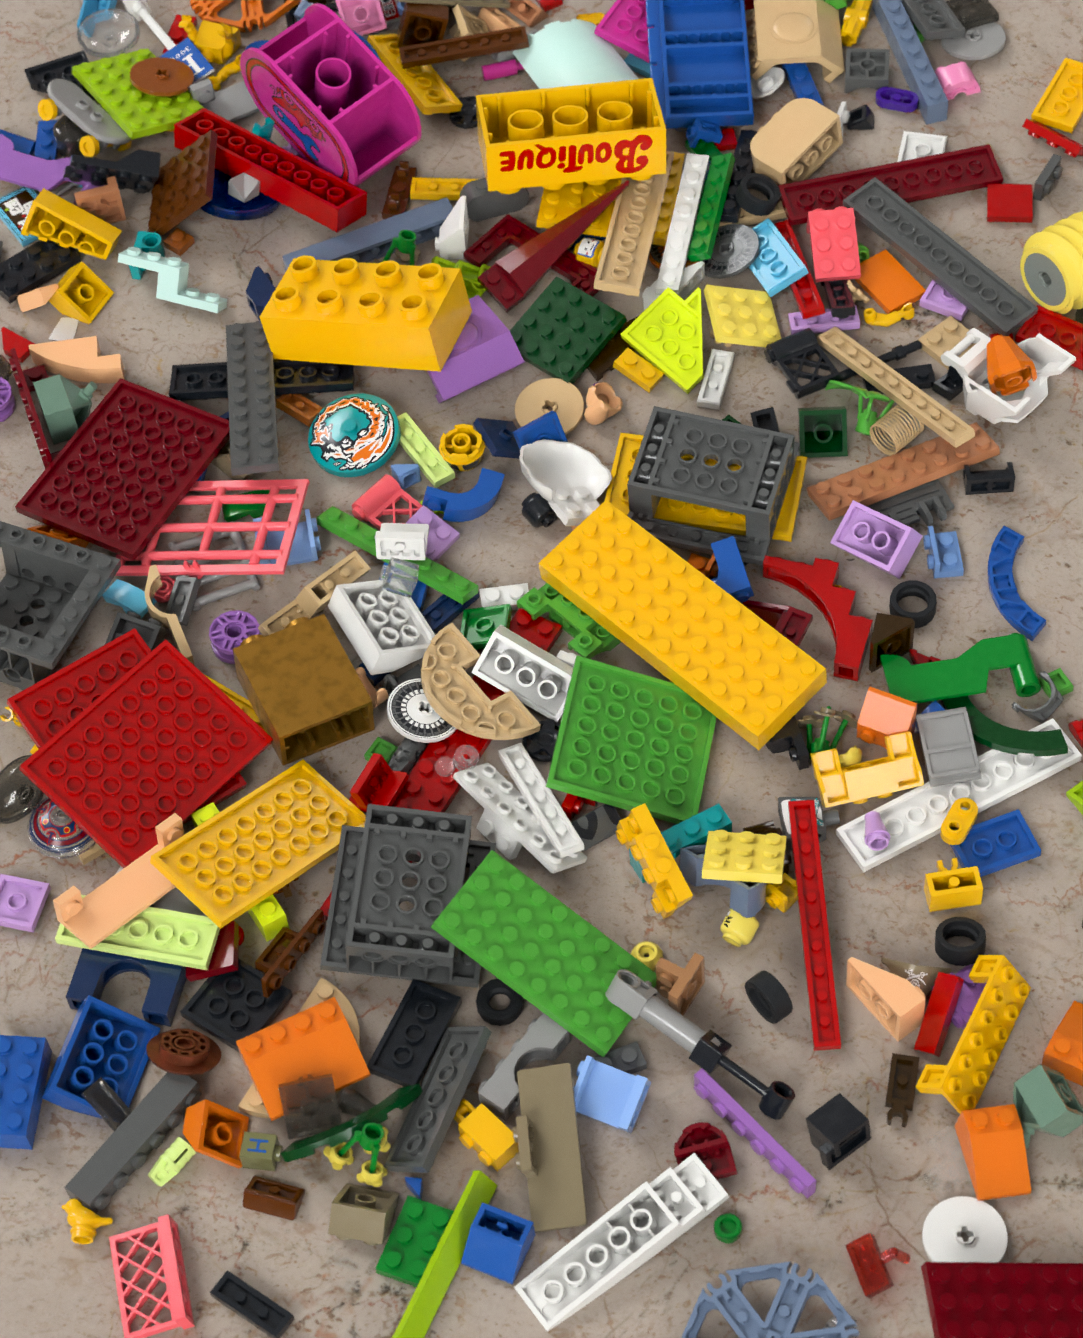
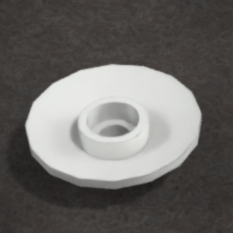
M772 67L759 79L751 78L752 97L761 98L773 94L785 79L784 71L779 67Z

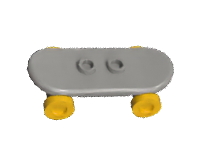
M55 79L48 84L47 93L49 98L42 99L39 102L38 113L45 121L54 120L57 116H61L64 113L84 132L90 134L82 137L79 143L83 156L96 157L98 153H102L105 148L111 146L114 150L117 149L118 151L128 150L131 147L132 139L104 109L77 85L64 79Z

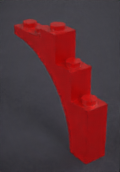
M765 555L763 577L781 582L797 590L818 608L830 626L836 644L834 677L858 682L872 636L873 620L863 616H852L855 607L856 591L845 587H835L839 577V563L829 559L815 558L813 565H809L804 562H795L781 557Z

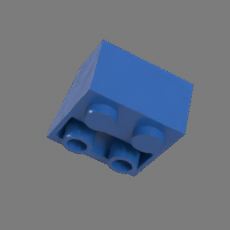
M482 1202L470 1227L461 1264L513 1285L536 1236L534 1222Z

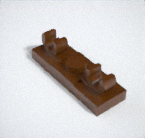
M400 161V166H395L382 210V219L407 212L411 198L412 177H417V168L409 167L408 161Z

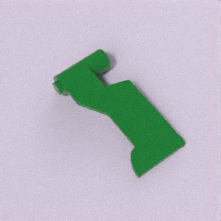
M1019 633L982 639L954 659L911 665L907 659L898 655H880L889 693L915 703L986 693L989 671L1009 668L1018 696L1030 697L1041 690L1027 638Z

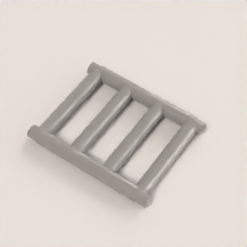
M214 532L212 541L231 536L234 543L218 550H246L239 532ZM203 535L180 543L172 541L168 546L170 551H186L200 546ZM174 560L175 565H183L184 560ZM186 560L189 565H193V560ZM196 560V561L198 562L199 565H204V564H206V563H209V562H212V561H215V560ZM240 560L241 562L236 564H249L250 560ZM179 575L182 577H190L189 575ZM204 575L199 579L201 581L200 586L230 575ZM246 575L248 579L246 581L199 597L196 596L193 611H199L201 606L249 589L253 591L259 590L261 587L257 575Z

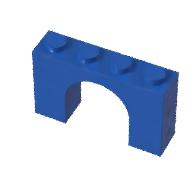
M731 536L711 543L718 565V577L715 584L740 603L753 597L754 593L735 537Z

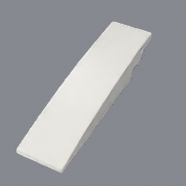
M693 1153L676 1168L672 1169L669 1167L651 1183L644 1182L514 1286V1288L548 1332L650 1260L730 1197L697 1155Z

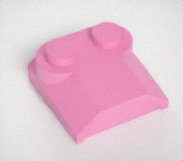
M335 0L340 18L351 30L359 35L364 36L387 29L379 0Z

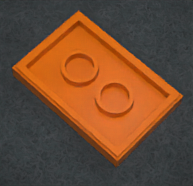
M886 249L861 262V278L854 279L887 314L895 310H901L907 303L913 304L920 300L926 291Z

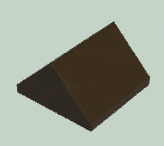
M877 613L870 643L869 670L871 673L882 667L880 655L903 656L910 649H913L915 621L912 618Z

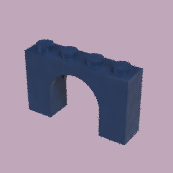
M82 948L66 994L70 1009L78 1010L80 1004L88 995L100 1000L106 984L116 975L124 972H138L150 979V985L141 1009L145 1021L171 1027L187 979L185 966Z

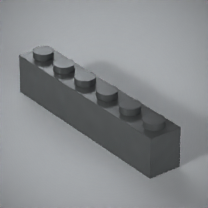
M167 1072L65 1186L69 1198L79 1200L84 1207L96 1214L99 1210L101 1211L106 1208L112 1195L126 1185L129 1176L135 1169L143 1166L150 1152L163 1143L165 1135L172 1128H176L180 1124L183 1115L186 1113V1108L199 1102L202 1093L198 1082L188 1075Z

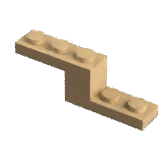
M356 550L305 586L295 600L260 624L258 627L259 631L264 636L285 629L291 621L297 618L307 617L312 619L327 607L336 585L354 583L368 573L371 568Z

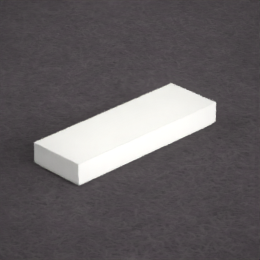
M717 349L711 350L697 399V407L720 410L735 358L734 352Z

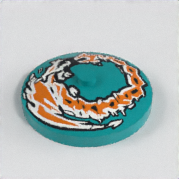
M364 393L346 395L326 405L315 417L308 434L309 449L316 463L324 471L339 477L363 476L380 468L394 454L401 436L400 423L393 408L380 397Z

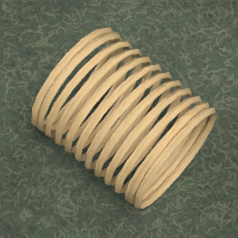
M898 404L870 427V436L873 443L880 451L887 455L898 453L924 430V424L919 421V431L918 422L910 414L917 425L916 430L913 420L906 412L899 409L902 407ZM898 410L904 413L909 418V420L903 414L898 412ZM876 427H877V429H878L879 434H880L881 437L886 441V443H885V442L880 438V436L878 435L877 430H876ZM873 428H874L875 433H876L877 437L879 438V440H880L886 447H888V448L891 449V450H888L887 448H885V447L878 441V439L876 438V436H875V434H874Z

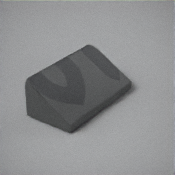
M603 804L571 822L584 843V850L582 852L616 834V827L621 818L614 806Z

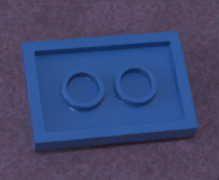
M1019 809L973 825L964 842L958 845H950L961 867L978 866L980 877L1039 857L1042 851Z

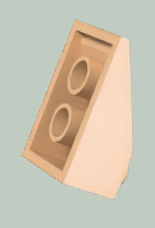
M851 957L848 959L846 986L898 1042L921 1026L924 1018L926 998L918 986L914 987L907 979Z

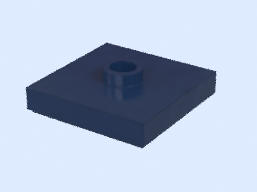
M476 418L473 424L479 434L481 433L482 439L492 456L520 459V449L513 435V431L517 430V427L513 421Z

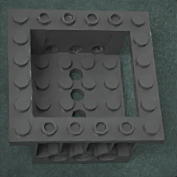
M654 406L627 484L630 510L628 517L665 545L713 555L711 543L734 535L654 518L661 497L746 515V538L734 537L743 562L763 566L765 555L767 556L798 457L800 443L794 442V435ZM685 454L694 456L690 461H685L681 457ZM714 459L717 461V464L708 466L705 464V461ZM732 464L741 466L737 471H732L728 467Z
M0 521V547L2 548L6 575L0 582V682L25 690L48 677L120 569L121 560ZM36 605L44 606L38 609H33V607ZM24 622H32V623H33V624L27 625L26 627H25V626H22V624H23Z
M368 804L364 827L342 825L320 970L404 980L415 979L421 982L478 988L481 965L460 949L458 957H455L456 946L432 929L431 926L462 888L465 868H469V879L491 850L495 852L496 843L471 840L472 816ZM406 878H414L417 884L413 887H407L402 882ZM404 901H409L414 907L409 911H404L400 909L399 905Z

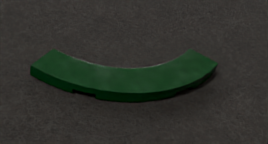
M968 696L942 699V705L945 710L966 707L974 740L989 748L1014 755L1027 753L1034 754V756H1055L1068 753V746L1061 729L1052 731H1024L1010 728L994 722L983 715L972 704Z
M420 1084L398 1088L386 1099L353 1119L316 1135L294 1141L281 1153L284 1162L313 1155L316 1153L315 1149L323 1145L334 1147L348 1141L353 1137L356 1130L362 1131L367 1123L380 1124L388 1119L387 1113L395 1108H399V1110L404 1109L422 1094L423 1091Z

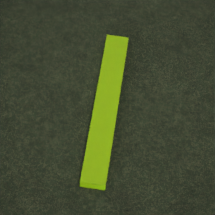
M481 1170L473 1171L392 1338L425 1337L460 1265L470 1227L482 1202L489 1205L498 1186Z

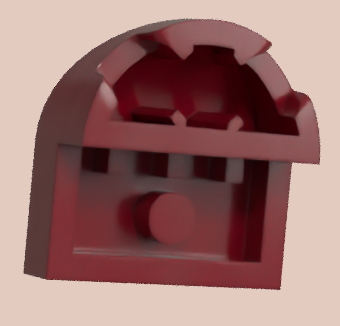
M698 1122L689 1125L682 1131V1135L677 1143L675 1142L674 1155L678 1165L695 1153L716 1180L738 1174L732 1149L725 1133L710 1123Z

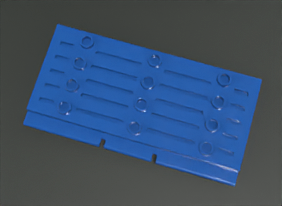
M645 0L647 27H654L647 29L649 64L651 65L650 78L654 82L666 129L688 128L692 125L695 118L716 123L719 126L753 125L754 109L744 0Z

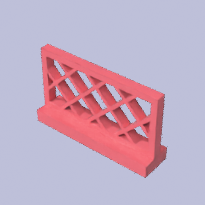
M170 1215L158 1217V1222L109 1237L124 1338H146L178 1327H182L184 1330L194 1327L178 1225ZM157 1231L158 1240L152 1248L143 1244L148 1234ZM129 1240L134 1245L125 1257L119 1253L118 1243ZM140 1247L149 1251L141 1265L132 1261ZM155 1255L161 1258L163 1263L156 1274L146 1269ZM128 1264L138 1268L130 1282L123 1279L122 1274ZM144 1272L154 1277L145 1291L135 1286ZM159 1281L166 1284L167 1287L161 1299L151 1295ZM133 1289L143 1294L134 1308L127 1305L126 1300ZM148 1298L158 1303L149 1317L140 1312ZM165 1307L170 1310L172 1320L160 1324L155 1319L162 1308ZM137 1315L147 1320L141 1330L131 1332V1324Z

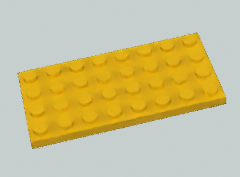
M620 432L611 471L612 480L608 485L605 500L628 516L630 510L627 484L644 435ZM685 454L681 458L685 461H690L694 456ZM797 457L772 537L774 540L792 542L807 457ZM709 459L705 461V464L713 466L717 464V461ZM732 464L728 468L732 471H737L741 466ZM661 497L654 516L656 519L746 536V515Z
M303 759L153 854L150 863L221 929L338 851L342 825L364 827L366 815Z

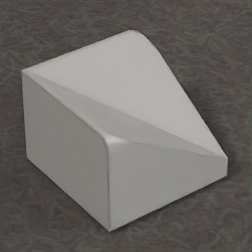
M243 172L229 180L228 194L245 203L259 195L260 181Z

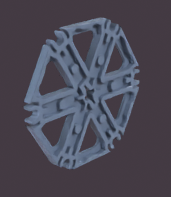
M790 1261L727 1270L726 1273L731 1277V1282L727 1280L725 1275L719 1274L718 1276L723 1282L721 1288L715 1289L708 1283L707 1288L712 1294L711 1297L702 1289L681 1338H697L705 1317L711 1310L720 1311L739 1338H851L860 1336L858 1329L852 1328L858 1327L818 1273L816 1272L813 1279L814 1272L809 1268L804 1277H799V1264L795 1263L792 1265ZM777 1279L781 1284L765 1322H763L743 1295L742 1288L747 1282ZM811 1296L821 1297L837 1319V1324L833 1328L794 1333L807 1300Z

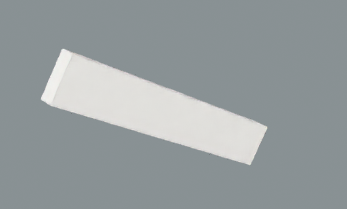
M518 743L498 750L499 758L560 858L584 850L583 841L551 789L545 787L546 781L523 744Z

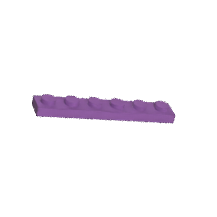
M701 1068L694 1074V1090L697 1095L703 1100L707 1099L712 1104L716 1114L721 1118L725 1117L740 1137L744 1135L750 1141L752 1149L760 1156L763 1154L769 1160L771 1168L777 1174L782 1173L788 1179L789 1185L798 1194L802 1193L807 1199L816 1192V1180L704 1069Z

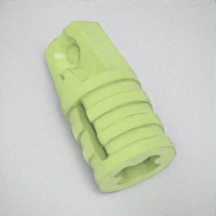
M177 1137L175 1142L159 1157L149 1172L148 1177L156 1185L162 1187L191 1160V1157L196 1154L195 1150L182 1138Z

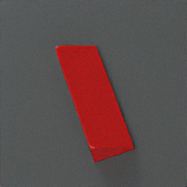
M938 972L914 1046L915 1050L940 1057L964 983V979L961 977Z

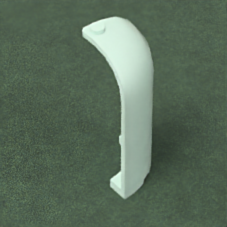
M572 19V21L568 22L556 21L544 25V29L534 35L531 33L527 36L528 48L516 49L512 52L539 89L638 79L609 41L594 34L597 26L584 20Z

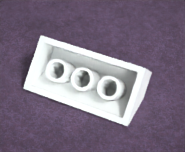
M500 625L493 632L471 673L505 693L512 691L522 703L547 718L558 722L563 713L573 667Z

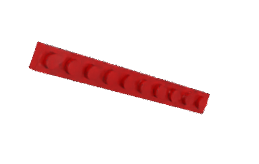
M814 800L788 801L814 1051L841 1049Z

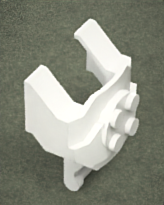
M975 328L970 329L963 340L950 351H946L941 355V361L946 366L954 367L963 379L966 410L973 415L979 414L992 424L1001 421L1020 422L1048 396V377L1062 374L1076 361L1075 356L1041 334L1036 335V338H1028L1019 342L1017 345L1034 363L1037 379L1033 382L1031 378L1026 389L1004 396L1001 395L1000 391H996L997 395H995L990 390L987 378V344L991 338ZM972 343H976V344H975L971 349H969L962 357H960V358L958 357V356H959L965 349H967Z

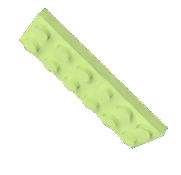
M148 907L93 948L86 946L61 923L55 940L57 944L208 970L220 928L206 916Z

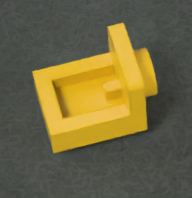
M784 873L782 884L774 883L771 885L767 883L765 900L768 905L774 909L778 908L785 913L798 900L796 881Z

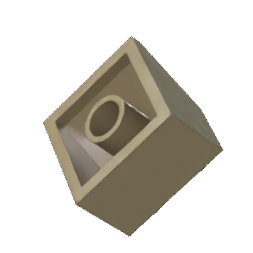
M346 1183L331 1204L328 1234L335 1235L341 1240L356 1239L371 1246L382 1245L390 1233L400 1193Z

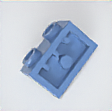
M928 526L927 535L923 536L924 549L929 550L930 555H927L928 569L933 570L934 579L963 576L964 568L957 532L934 533L933 526Z

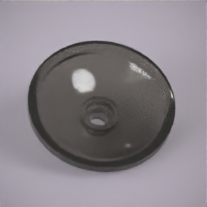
M25 755L15 759L0 772L1 824H10L25 818L38 806L44 796V793L19 770L20 765L32 755Z

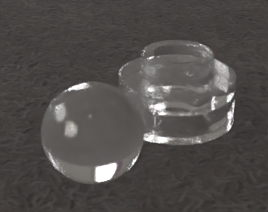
M462 745L456 749L452 759L449 757L439 758L435 763V771L442 777H448L454 772L455 768L460 771L473 769L479 762V753L470 745ZM463 754H468L471 759H466Z

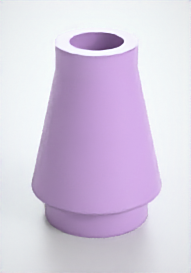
M876 811L868 812L865 815V844L871 850H883L889 845L890 834L882 822L880 814Z

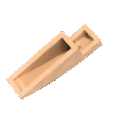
M97 336L29 345L33 363L37 366L44 364L46 371L55 375L60 374L67 379L88 383L91 381L94 383H117L120 378L125 380L121 355L101 356Z

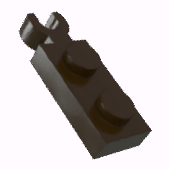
M892 1053L885 1107L891 1108L887 1113V1125H891L892 1118L898 1116L902 1119V1127L905 1128L907 1126L908 1113L906 1110H913L920 1057Z

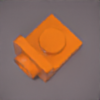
M691 553L687 561L709 579L718 576V565L714 553L710 559Z

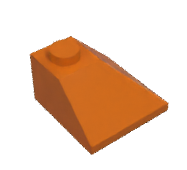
M204 1099L186 1108L183 1134L195 1151L236 1168H241L242 1163L239 1155L244 1132H247L249 1117Z

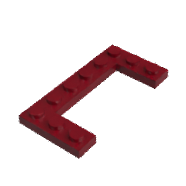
M507 214L463 253L464 259L474 266L481 267L482 264L486 265L510 243L518 248L540 233ZM566 251L551 268L572 281L571 285L592 297L600 291L593 289L597 269L589 264L578 261L576 256L569 251Z

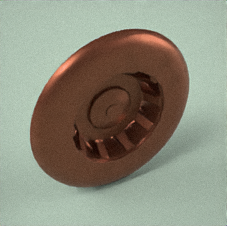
M179 1028L154 1036L146 1047L147 1056L154 1065L166 1072L178 1075L205 1073L216 1067L221 1059V1050L217 1043L202 1033L191 1029Z

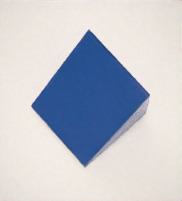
M405 1177L406 1186L417 1199L422 1200V1178Z

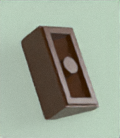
M253 1176L243 1193V1207L292 1221L298 1213L305 1189Z

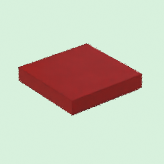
M987 184V222L1032 223V184Z

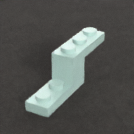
M128 247L118 254L119 263L158 272L156 294L158 299L214 313H219L227 308L228 299L221 298L219 294H205L199 292L196 288H187L189 263L182 262L180 258L162 257L157 252H142L137 247Z

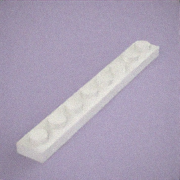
M687 153L657 279L656 294H662L669 287L679 295L708 169V155Z

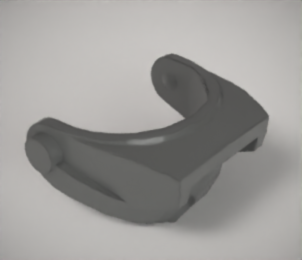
M1041 671L1039 676L1048 683L1051 689V696L1046 704L1037 709H1025L1016 702H1013L1012 709L1017 713L1020 711L1031 719L1044 723L1064 701V698L1057 690L1050 675L1045 671Z

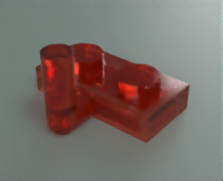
M867 1233L845 1245L864 1295L868 1298H872L894 1286L886 1263L893 1259L902 1264H907L910 1261V1255L896 1247H891L881 1253L876 1239L871 1233Z

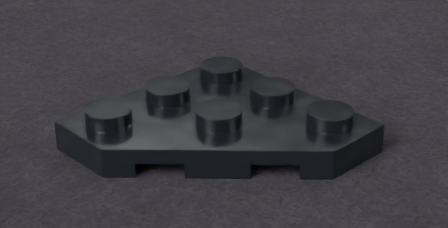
M84 50L24 69L26 78L33 90L47 93L48 84L52 80L64 79L77 85L93 101L95 100L72 74V66L80 65L84 62L89 63Z

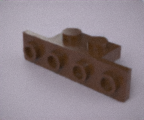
M317 909L299 933L283 927L255 961L256 969L266 973L261 979L264 997L269 998L274 990L279 989L285 976L294 970L297 961L303 954L309 951L311 944L317 936L322 935L326 926L322 910Z

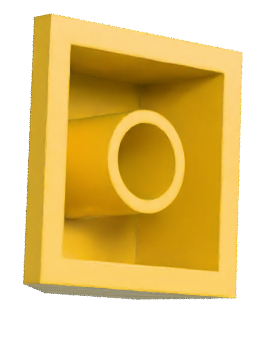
M80 262L71 267L59 281V288L49 299V302L61 314L90 324L114 292L85 263Z

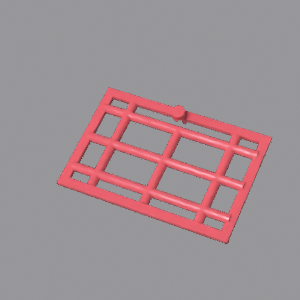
M308 479L196 481L189 491H216V494L187 495L178 505H212L207 523H163L147 544L145 551H142L135 559V561H141V565L124 566L126 561L133 560L119 554L116 555V558L121 560V567L115 576H148L152 561L184 560L183 565H156L160 576L189 575L190 577L201 579L204 575L284 574L310 481ZM296 489L295 494H279L280 490ZM270 490L269 494L225 495L226 491ZM276 503H292L288 521L271 522ZM222 504H266L261 522H217ZM258 531L253 550H209L214 532ZM268 531H285L280 550H263ZM204 532L199 551H155L160 533ZM260 559H277L276 564H259ZM186 560H193V565H189ZM196 560H250L249 564L199 565Z

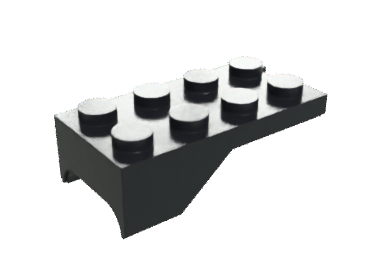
M138 149L116 162L72 154L70 166L65 167L63 177L69 178L73 182L86 181L91 182L95 186L108 185L107 177L115 176L119 190L131 189L140 194L149 193L159 178L161 153Z

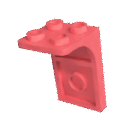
M841 206L834 210L818 208L808 212L806 231L810 234L815 282L860 279L861 270L854 208Z

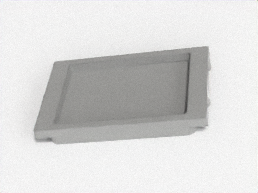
M966 707L916 715V723L930 787L982 779Z

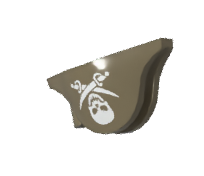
M884 957L881 959V962L890 969V973L907 979L914 987L918 986L924 995H927L932 990L938 972L949 974L952 971V968L918 966Z

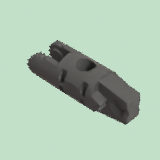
M405 737L388 765L393 771L407 773L425 749L427 743L413 741Z

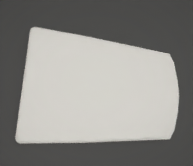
M62 317L51 333L49 340L62 341L74 339L79 320Z

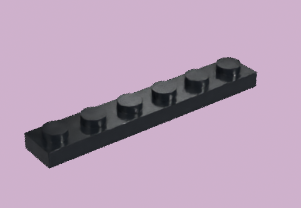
M741 130L734 152L735 163L720 222L738 223L742 208L736 201L735 193L742 178L747 174L753 173L754 166L750 144L758 131Z

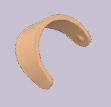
M358 667L356 672L372 700L374 709L388 700V692L385 688L376 691L367 678L365 669Z

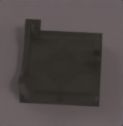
M332 1073L316 1077L308 1075V1078L305 1079L302 1076L297 1081L278 1084L289 1140L319 1134L343 1123Z

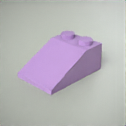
M853 500L830 543L900 579L923 536L913 528Z

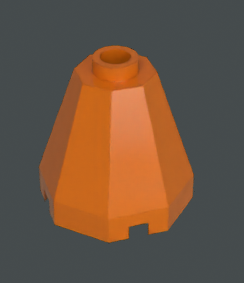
M994 336L987 344V378L992 393L997 395L996 391H1000L1001 395L1007 396L1026 389L1031 378L1033 382L1037 379L1033 361L1010 336Z

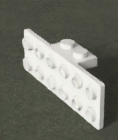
M484 763L454 773L453 779L484 808L476 828L490 842L496 843V848L508 860L515 859L523 845L553 874L586 862L587 856L582 851L560 858L523 795L494 766Z

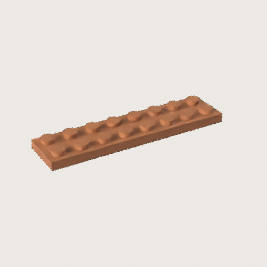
M975 422L969 424L975 431V437L957 448L939 436L807 488L808 496L826 518L831 521L845 515L853 500L864 506H869L964 469V465L971 466L1000 455L999 446Z

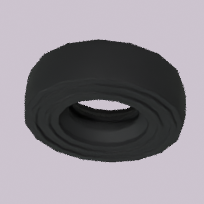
M500 979L488 981L480 988L476 998L478 1013L484 1021L491 1025L503 1026L517 1020L522 1013L524 1000L521 995ZM497 994L508 996L510 999L509 1006L504 1010L493 1009L490 1006V1000L493 996Z

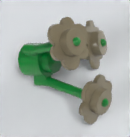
M401 230L398 237L393 238L392 245L383 261H388L395 250V255L401 258L402 262L406 263L409 261L410 265L415 266V262L418 261V256L421 254V251L417 249L415 244L416 234L410 230ZM374 259L373 262L370 263H381L383 261Z
M830 706L826 708L821 707V711L814 710V714L824 716V720L817 719L814 715H806L802 719L797 720L799 728L807 729L809 759H811L810 754L836 748L846 726L857 729L858 722L853 713L846 710L839 712L831 709ZM830 717L841 722L831 746H829L830 741L825 739ZM822 728L820 738H815L813 742L812 729Z

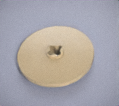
M545 378L531 383L520 393L515 404V416L520 427L549 413L550 411L546 407L550 406L553 408L552 411L557 413L565 435L578 426L584 414V401L580 391L572 383H567L559 378Z

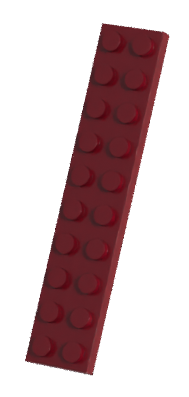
M990 144L778 185L787 219L790 226L807 223L808 212L814 209L834 210L837 207H841L845 198L874 177L907 203L986 188L987 184H1002L1004 178Z

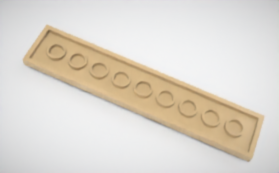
M666 151V174H656L644 181L633 180L630 177L622 178L621 184L630 180L629 186L616 199L593 289L639 297L674 152Z

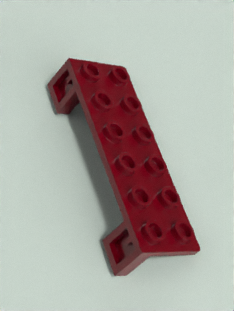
M15 348L10 349L13 358H10L9 362L12 371H17L13 375L18 389L23 387V389L19 390L23 404H28L24 407L29 422L34 421L30 425L35 439L40 438L36 440L46 469L60 451L50 453L30 393L35 391L33 382L48 378L44 364L22 371Z

